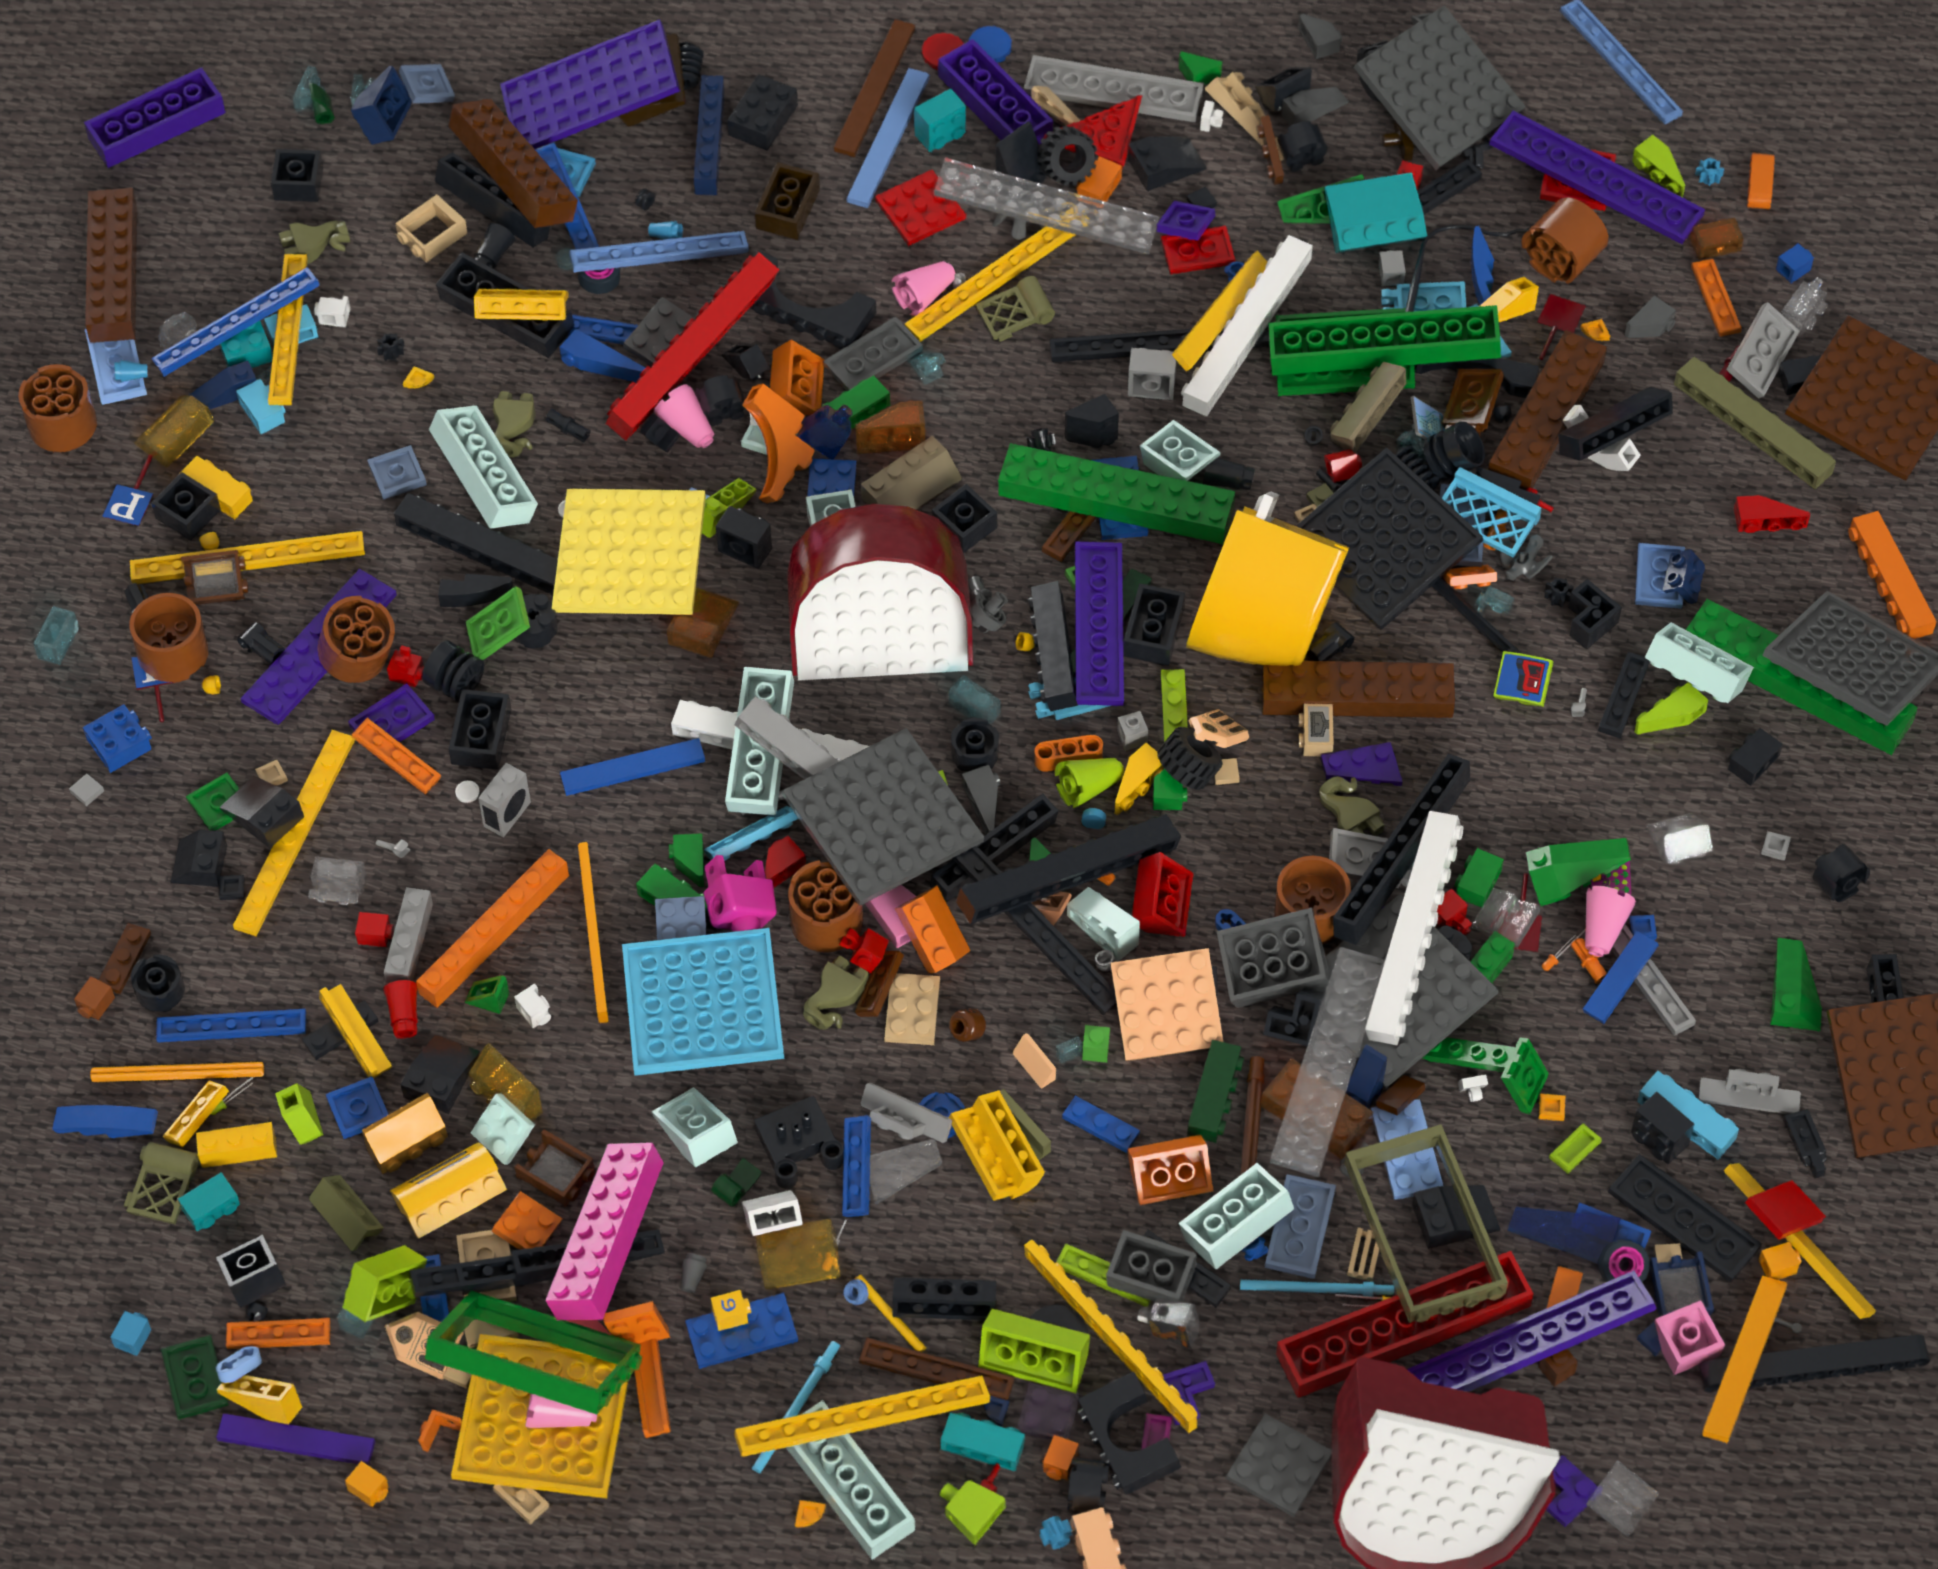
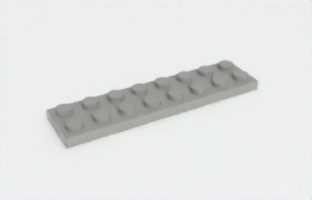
M1035 55L1032 57L1024 86V91L1028 95H1031V89L1034 86H1047L1060 100L1110 108L1123 101H1128L1138 95H1142L1138 113L1189 122L1196 121L1204 89V83Z

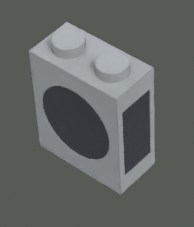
M505 763L478 798L484 827L503 838L531 803L526 773L508 763Z

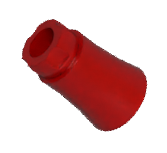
M398 980L386 984L383 988L393 1034L399 1039L414 1037L417 1034L418 987L414 981Z

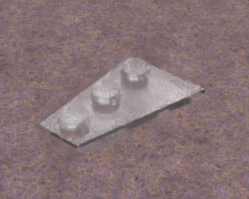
M935 1139L870 1155V1188L875 1205L942 1165V1159Z

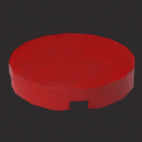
M934 34L923 43V60L926 64L931 65V68L938 70V59L962 46L964 43L953 34Z

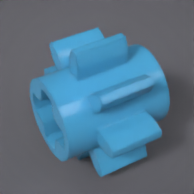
M1708 158L1704 161L1700 160L1695 175L1700 176V183L1703 182L1708 184V186L1715 182L1719 184L1724 168H1719L1720 161Z
M1053 1516L1042 1523L1043 1529L1039 1530L1044 1546L1050 1544L1052 1549L1064 1547L1070 1542L1069 1536L1073 1535L1068 1519L1061 1521L1059 1516Z

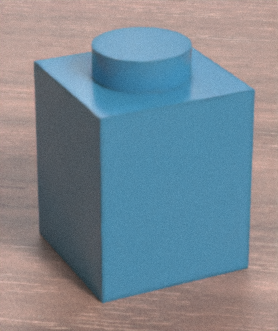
M125 1311L111 1335L114 1347L137 1356L151 1332L147 1317L138 1312L132 1314Z

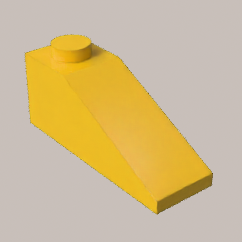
M244 1375L234 1382H222L217 1389L220 1395L268 1421L290 1424L302 1408L295 1386L291 1383Z

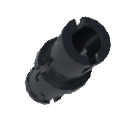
M551 409L546 416L549 418H545V421L561 429L563 434L566 435L568 433L582 443L589 438L590 435L588 434L591 433V430L576 423L574 418H568L555 409Z

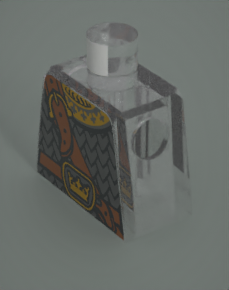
M1158 1298L1153 1308L1141 1306L1138 1312V1321L1149 1323L1153 1336L1190 1349L1193 1348L1200 1330V1323L1194 1304Z

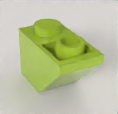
M296 1083L275 1093L282 1117L300 1145L323 1135L309 1090Z

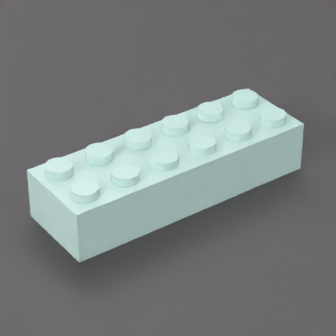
M467 406L437 410L429 430L489 528L530 523L538 503L478 407Z
M744 667L737 718L756 696L758 699L767 701L776 713L783 714L789 719L794 687L792 671ZM737 727L735 728L725 799L727 809L730 812L776 815L783 763Z
M822 1400L803 1414L829 1408ZM849 1434L786 1447L872 1560L915 1531L914 1517Z

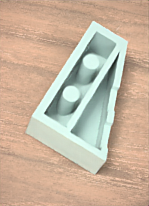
M1087 887L1067 904V916L1100 947L1111 951L1117 962L1139 945L1140 921L1090 887Z

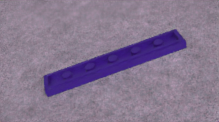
M223 1414L216 1437L218 1441L354 1464H359L362 1461L368 1466L375 1445V1439L229 1414Z

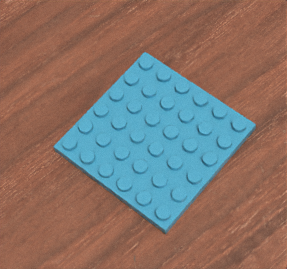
M769 928L622 944L635 1076L784 1059Z

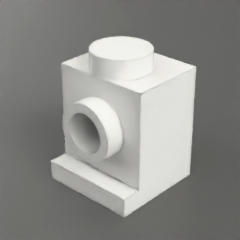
M343 296V300L333 297H320V301L316 302L314 314L318 316L319 324L346 327L350 313L348 297Z
M535 984L514 997L516 1008L532 1028L544 1025L551 1019V1015L548 1012V1008H550L549 1003L544 996L541 995L539 997L538 987Z

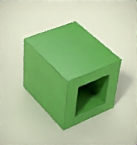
M1085 1025L1083 1060L1107 1062L1110 1027Z

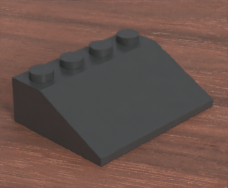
M1312 908L1217 931L1229 997L1236 1008L1297 994L1303 988L1313 990L1332 985L1325 952Z

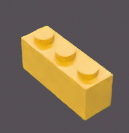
M196 456L181 471L215 492L218 496L220 511L233 519H236L253 501L251 489L246 483L238 482L227 471L219 470L207 459L203 460Z
M272 1122L196 1133L198 1157L202 1168L277 1157L276 1136Z

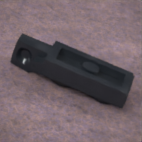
M1806 1109L1784 1115L1783 1121L1801 1162H1803L1805 1167L1810 1166L1814 1178L1824 1176L1826 1167L1823 1162L1827 1160L1825 1155L1826 1149L1809 1110Z

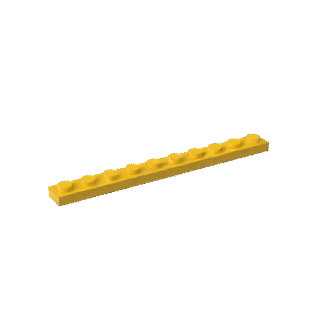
M1073 207L929 306L922 313L913 317L905 323V327L920 342L1088 227L1089 219L1076 207Z
M362 531L130 560V573L132 584L182 579L185 576V570L181 557L238 550L240 556H244L246 570L365 555ZM232 561L195 565L196 577L233 572Z
M335 730L331 731L297 798L304 818L273 845L233 924L235 930L257 936L355 741L351 735Z
M1033 1240L1024 1245L1025 1257L1082 1316L1084 1321L1130 1371H1134L1136 1377L1188 1433L1196 1429L1197 1412L1194 1407L1189 1403L1185 1404L1178 1390L1173 1385L1169 1386L1164 1381L1162 1373L1156 1367L1152 1368L1147 1363L1145 1355L1139 1349L1135 1350L1130 1345L1131 1342L1125 1333H1119L1114 1328L1111 1318L1106 1314L1102 1315L1095 1301L1091 1297L1086 1298L1079 1284L1074 1279L1070 1280L1065 1275L1063 1267L1058 1262L1054 1263L1049 1258V1253L1042 1245L1038 1246Z
M983 1376L738 1428L735 1429L734 1436L741 1457L986 1404L989 1403L990 1395Z

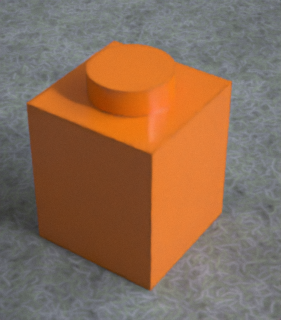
M1054 1435L1043 1461V1472L1054 1480L1064 1479L1068 1481L1072 1467L1075 1465L1072 1464V1458H1078L1079 1443Z

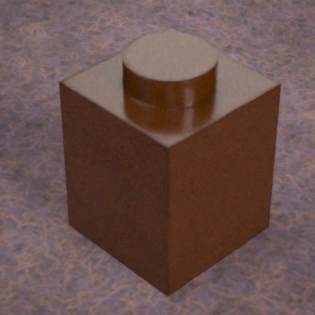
M1565 1349L1540 1360L1539 1369L1555 1387L1575 1374L1578 1361L1568 1349Z

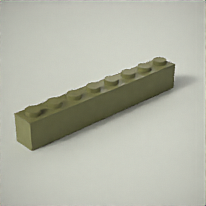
M1693 357L1676 372L1674 382L1676 387L1815 490L1833 474L1836 461L1830 454L1823 452L1811 440H1807L1793 427L1781 421L1777 415L1770 413L1758 401L1751 399L1740 388L1728 382L1724 376L1709 368L1705 362Z

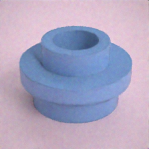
M860 1279L851 1280L844 1288V1297L849 1303L854 1305L863 1304L868 1298V1288Z

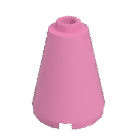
M942 261L898 274L892 279V282L895 281V287L892 288L894 296L903 309L908 307L912 311L910 315L916 316L922 313L954 281L955 270L951 264Z
M687 384L679 386L668 393L670 398L666 402L662 399L657 404L654 414L696 448H706L714 440L713 429L703 413L693 389Z
M1592 886V890L1588 888L1586 894L1585 948L1589 950V954L1596 957H1603L1604 954H1609L1636 902L1635 898L1625 893L1624 897L1617 894V889L1605 886Z
M531 1394L525 1427L590 1426L591 1421L596 1422L597 1415Z

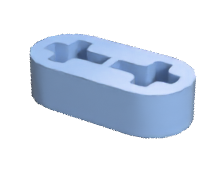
M255 1346L244 1347L217 1364L216 1371L219 1380L223 1383L234 1382L257 1368L262 1363L259 1349Z

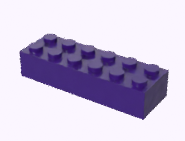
M974 39L938 59V77L952 89L1000 140H1003L1027 121L1032 124L1039 145L1042 144L1040 141L1049 131L1053 133V119Z
M201 67L84 122L89 141L107 168H110L224 114L225 108L221 94Z

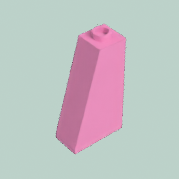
M902 885L865 903L896 948L911 940L894 908L916 897Z

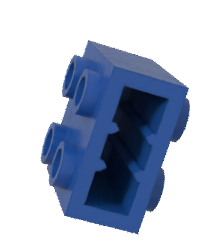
M124 704L82 727L86 740L110 773L152 750L149 742L152 737L145 726L140 727L138 724L140 721L133 710L129 711Z

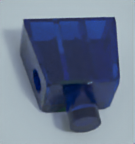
M824 405L801 422L803 425L798 432V437L833 460L851 434V421L849 418L853 415V412L847 405H842L837 411L829 405Z

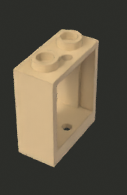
M435 195L396 223V236L403 245L407 244L412 253L417 258L421 257L425 262H428L467 234L465 219L438 195ZM437 216L449 228L426 245H423L411 233Z

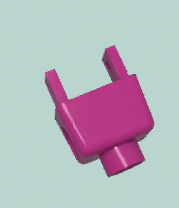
M716 855L705 866L708 888L703 894L713 927L732 930V932L762 929L775 917L777 910L773 881L766 879L762 861L756 860L744 871V876L727 874L722 855Z

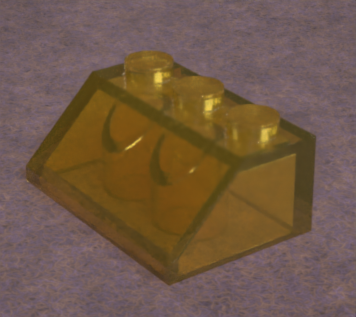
M181 395L134 444L148 455L151 454L155 460L168 468L214 420L206 405L192 395Z
M488 1043L469 1072L471 1089L477 1095L482 1094L486 1098L488 1105L495 1094L502 1093L529 1120L534 1121L543 1113L539 1090Z
M831 1219L807 1222L802 1225L756 1235L757 1252L765 1289L781 1288L841 1277L836 1231Z

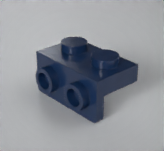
M1691 549L1675 552L1670 555L1663 586L1665 593L1677 591L1689 604L1697 603L1705 571V564Z

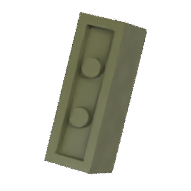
M1004 1089L1001 1090L1003 1098L1037 1159H1042L1051 1152V1141Z
M341 1175L323 1177L309 1197L311 1203L351 1251L357 1250L365 1237L378 1235L384 1228Z

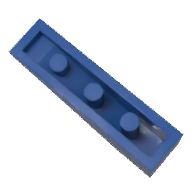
M575 329L560 346L562 361L567 366H574L579 370L631 382L634 381L636 383L640 378L639 375L645 369L640 364L578 329Z

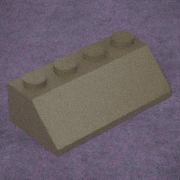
M1383 362L1380 367L1376 366L1369 377L1371 378L1367 385L1363 384L1359 388L1356 400L1346 406L1342 419L1335 421L1332 425L1330 435L1333 443L1344 450L1351 449L1355 453L1358 451L1407 384L1406 369L1404 367Z
M931 436L861 484V499L867 505H899L918 510L962 480V477L947 449Z

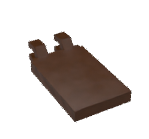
M1459 369L1442 420L1444 429L1460 421L1472 425L1479 436L1480 432H1484V429H1487L1504 377L1502 369Z

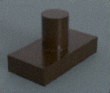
M1395 120V132L1382 134L1383 146L1399 145L1403 160L1411 161L1413 160L1414 151L1413 142Z

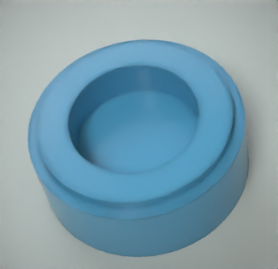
M1089 808L1084 810L1081 822L1087 828L1102 829L1106 823V814L1100 809Z

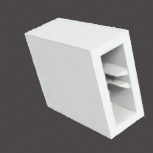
M791 1190L742 1201L746 1223L753 1236L803 1224L798 1200Z

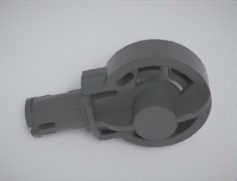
M979 576L971 577L968 580V586L971 589L969 597L971 615L973 616L972 623L982 633H987L989 630L996 632L1006 623V616L1001 608L1008 603V599L999 591L991 597L992 592L989 589H985L982 578H979Z

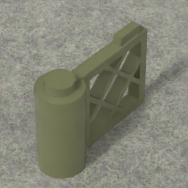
M1035 276L1025 277L1019 281L1017 286L976 304V308L994 340L999 339L1000 342L1012 337L1011 333L1034 323L1048 324L1055 315L1051 303ZM1016 296L1015 306L1005 304L1007 298ZM989 306L997 307L994 315L985 313L983 308ZM1001 309L1012 311L1009 319L999 316ZM1016 312L1027 316V319L1020 322L1013 320ZM996 321L1006 324L1004 329L995 332L993 327Z
M149 1142L141 1150L140 1160L143 1161V1165L133 1193L128 1192L124 1207L127 1208V1213L175 1225L181 1211L178 1198L187 1193L191 1179L195 1176L199 1166L198 1153ZM147 1173L157 1175L160 1182L147 1189L144 1184ZM173 1180L183 1181L181 1189L170 1194L166 1184ZM163 1186L168 1196L155 1203L150 1193ZM146 1195L149 1197L152 1203L151 1206L144 1210L135 1208L140 1198ZM171 1201L174 1206L171 1217L161 1215L158 1207Z

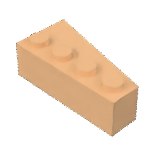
M1103 1507L1072 1516L1069 1523L1072 1530L1077 1532V1535H1075L1077 1552L1080 1556L1084 1555L1085 1558L1082 1561L1083 1569H1126L1124 1564L1120 1565L1117 1556L1121 1554L1117 1539H1112L1110 1529L1113 1528L1112 1520L1109 1513L1105 1514Z

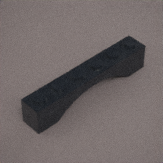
M1508 358L1417 364L1414 365V371L1417 374H1423L1439 369H1502L1504 377L1501 387L1509 395L1527 398L1538 379L1540 366Z

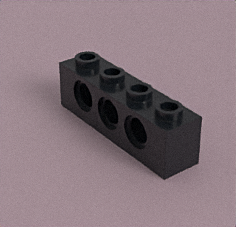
M1897 954L1872 955L1866 968L1871 1002L1904 998Z
M894 1277L892 1317L986 1320L992 1309L996 1310V1281Z

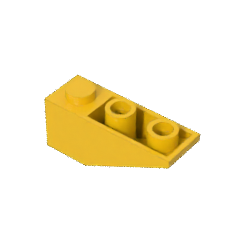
M1522 277L1507 282L1480 306L1497 305L1499 322L1506 321L1535 310L1539 287L1527 278Z
M1147 743L1143 744L1129 757L1115 801L1116 815L1120 814L1123 810L1128 811L1139 795L1144 796L1149 791L1150 785L1154 783V777L1165 769L1158 759L1157 751Z

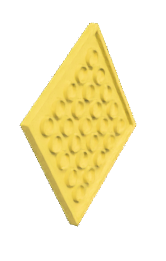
M567 489L552 610H555L556 613L693 615L706 500L705 490Z

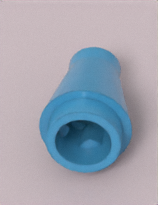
M677 221L650 223L648 233L649 236L663 240L682 238L683 226L677 223Z
M125 360L114 362L115 380L125 382L147 378V364Z

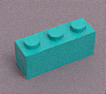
M964 1413L949 1414L941 1437V1450L991 1465L997 1463L1002 1468L1016 1471L1025 1444V1434L1021 1433L1018 1429L1013 1427L1002 1428L988 1420L978 1421L971 1419L969 1415Z

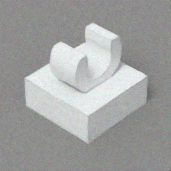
M1205 101L1201 116V131L1209 132L1211 125L1214 127L1222 126L1223 111L1214 110V102Z
M1486 1075L1464 1078L1458 1081L1460 1092L1468 1090L1470 1102L1483 1099L1481 1088L1488 1085Z

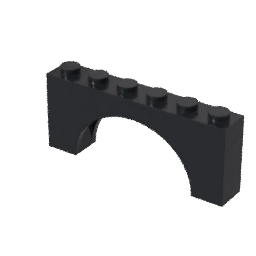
M759 250L756 252V254L760 252L778 268V258ZM774 281L750 307L759 315H767L774 318L780 324H788L799 332L809 333L820 341H828L839 349H844L857 341L877 313L876 300L858 292L849 300L837 306L829 308L802 306L785 297L779 291Z

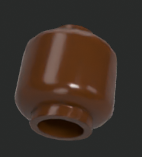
M968 1008L957 1011L951 1016L949 1028L955 1039L967 1042L979 1039L984 1034L986 1021L980 1011Z

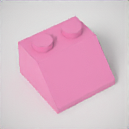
M1702 1301L1655 1319L1662 1353L1674 1375L1696 1367L1705 1361L1720 1357L1725 1344Z

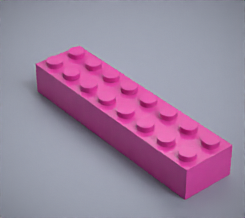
M653 1143L607 1145L545 1300L557 1320H603L664 1163Z

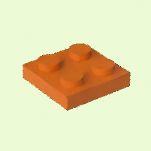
M1488 564L1481 567H1459L1450 569L1442 578L1450 586H1453L1454 589L1468 588V584H1477L1479 587L1490 586L1491 582L1497 581V572Z
M520 1191L494 1225L492 1232L519 1250L541 1247L546 1244L563 1218Z

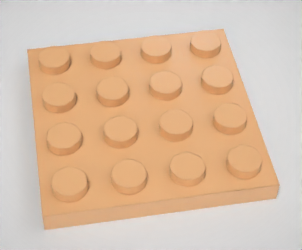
M1209 948L1111 963L1125 1061L1210 1049L1212 1040L1223 1042Z

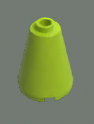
M1116 758L1062 761L1055 768V776H1059L1060 783L1056 784L1057 790L1067 806L1073 805L1072 808L1081 806L1122 779L1124 774V767Z

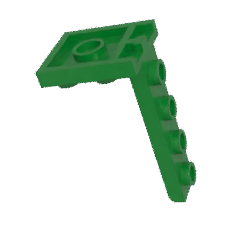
M1446 1037L1422 1057L1430 1062L1503 1072L1501 1076L1502 1081L1520 1111L1527 1114L1531 1113L1549 1075L1529 1038L1522 1037L1519 1038L1515 1047Z

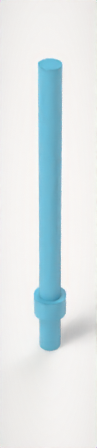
M1240 1279V1290L1363 1294V1296L1373 1297V1295L1394 1296V1285H1374V1282L1346 1284Z
M831 1341L823 1356L818 1357L813 1365L814 1370L783 1419L798 1415L823 1373L826 1374L830 1369L831 1361L840 1348L838 1343ZM775 1450L762 1452L752 1469L761 1473Z

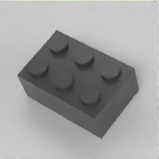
M1123 1230L1106 1274L1107 1286L1180 1310L1197 1265L1196 1253Z

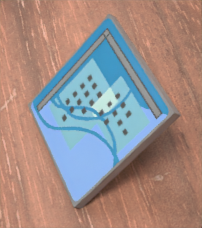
M1412 396L1411 404L1414 419L1412 433L1426 440L1440 431H1445L1442 425L1443 414L1415 396Z

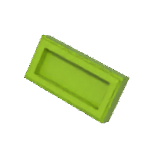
M1582 1123L1550 1154L1549 1158L1568 1174L1601 1143L1602 1138Z

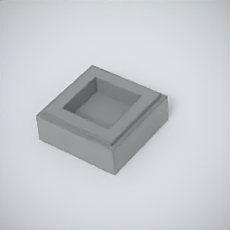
M85 774L69 788L70 793L85 806H88L104 792L103 787L88 774Z
M1767 831L1761 854L1785 861L1791 837Z

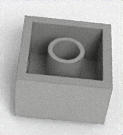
M1131 348L1128 396L1173 400L1177 360L1172 356L1173 352L1169 350Z

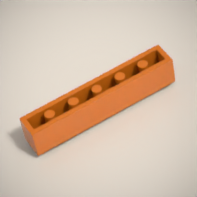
M1879 511L1853 518L1848 529L1849 537L1852 542H1856L1859 557L1861 560H1865L1868 565V574L1871 578L1875 579L1879 595L1885 598L1889 614L1891 616L1894 615L1897 621V629L1913 639L1933 634L1937 621Z

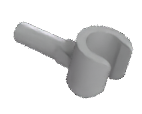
M955 273L953 288L956 289L966 282L964 273Z
M1586 688L1581 689L1578 703L1571 704L1572 717H1583L1585 714Z
M402 839L396 845L381 840L376 841L377 846L391 850L399 858H403L410 851L407 848L408 843Z

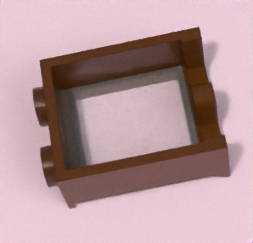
M238 550L181 557L185 570L184 583L187 587V595L195 605L245 599V593H248L249 590L247 579H243L242 570H246L244 556H240Z
M544 1129L541 1132L543 1141L538 1149L531 1147L527 1152L528 1162L524 1167L518 1163L514 1167L516 1177L566 1207L570 1201L574 1202L578 1198L581 1186L585 1182H590L595 1174L594 1161L592 1157Z

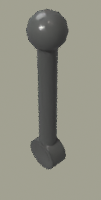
M1778 1317L1774 1320L1790 1328L1795 1334L1800 1333L1802 1330V1326L1799 1323L1791 1324Z

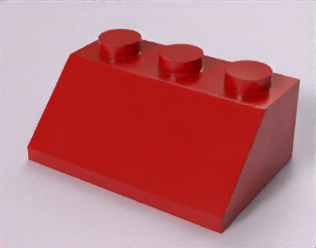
M1161 852L1139 860L1132 917L1140 921V929L1146 933L1184 937L1186 935L1194 873Z

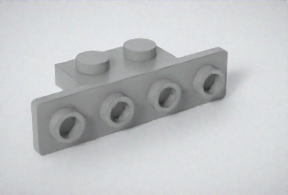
M1729 1069L1726 1081L1701 1078L1698 1100L1704 1103L1791 1114L1798 1112L1800 1109L1801 1093L1800 1091L1778 1088L1779 1076H1773L1766 1072L1751 1073L1743 1069Z
M873 1083L866 1084L861 1106L871 1110V1121L877 1123L879 1128L892 1130L898 1133L899 1137L907 1140L924 1134L941 1143L947 1142L952 1125L950 1118Z

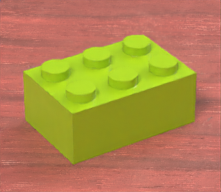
M404 1245L354 1263L342 1308L367 1322L415 1304L417 1297L414 1298L409 1272L410 1270L425 1268L427 1259Z

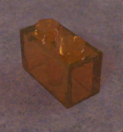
M1735 218L1721 219L1716 222L1702 223L1694 226L1690 237L1698 260L1739 252L1742 249L1744 240Z

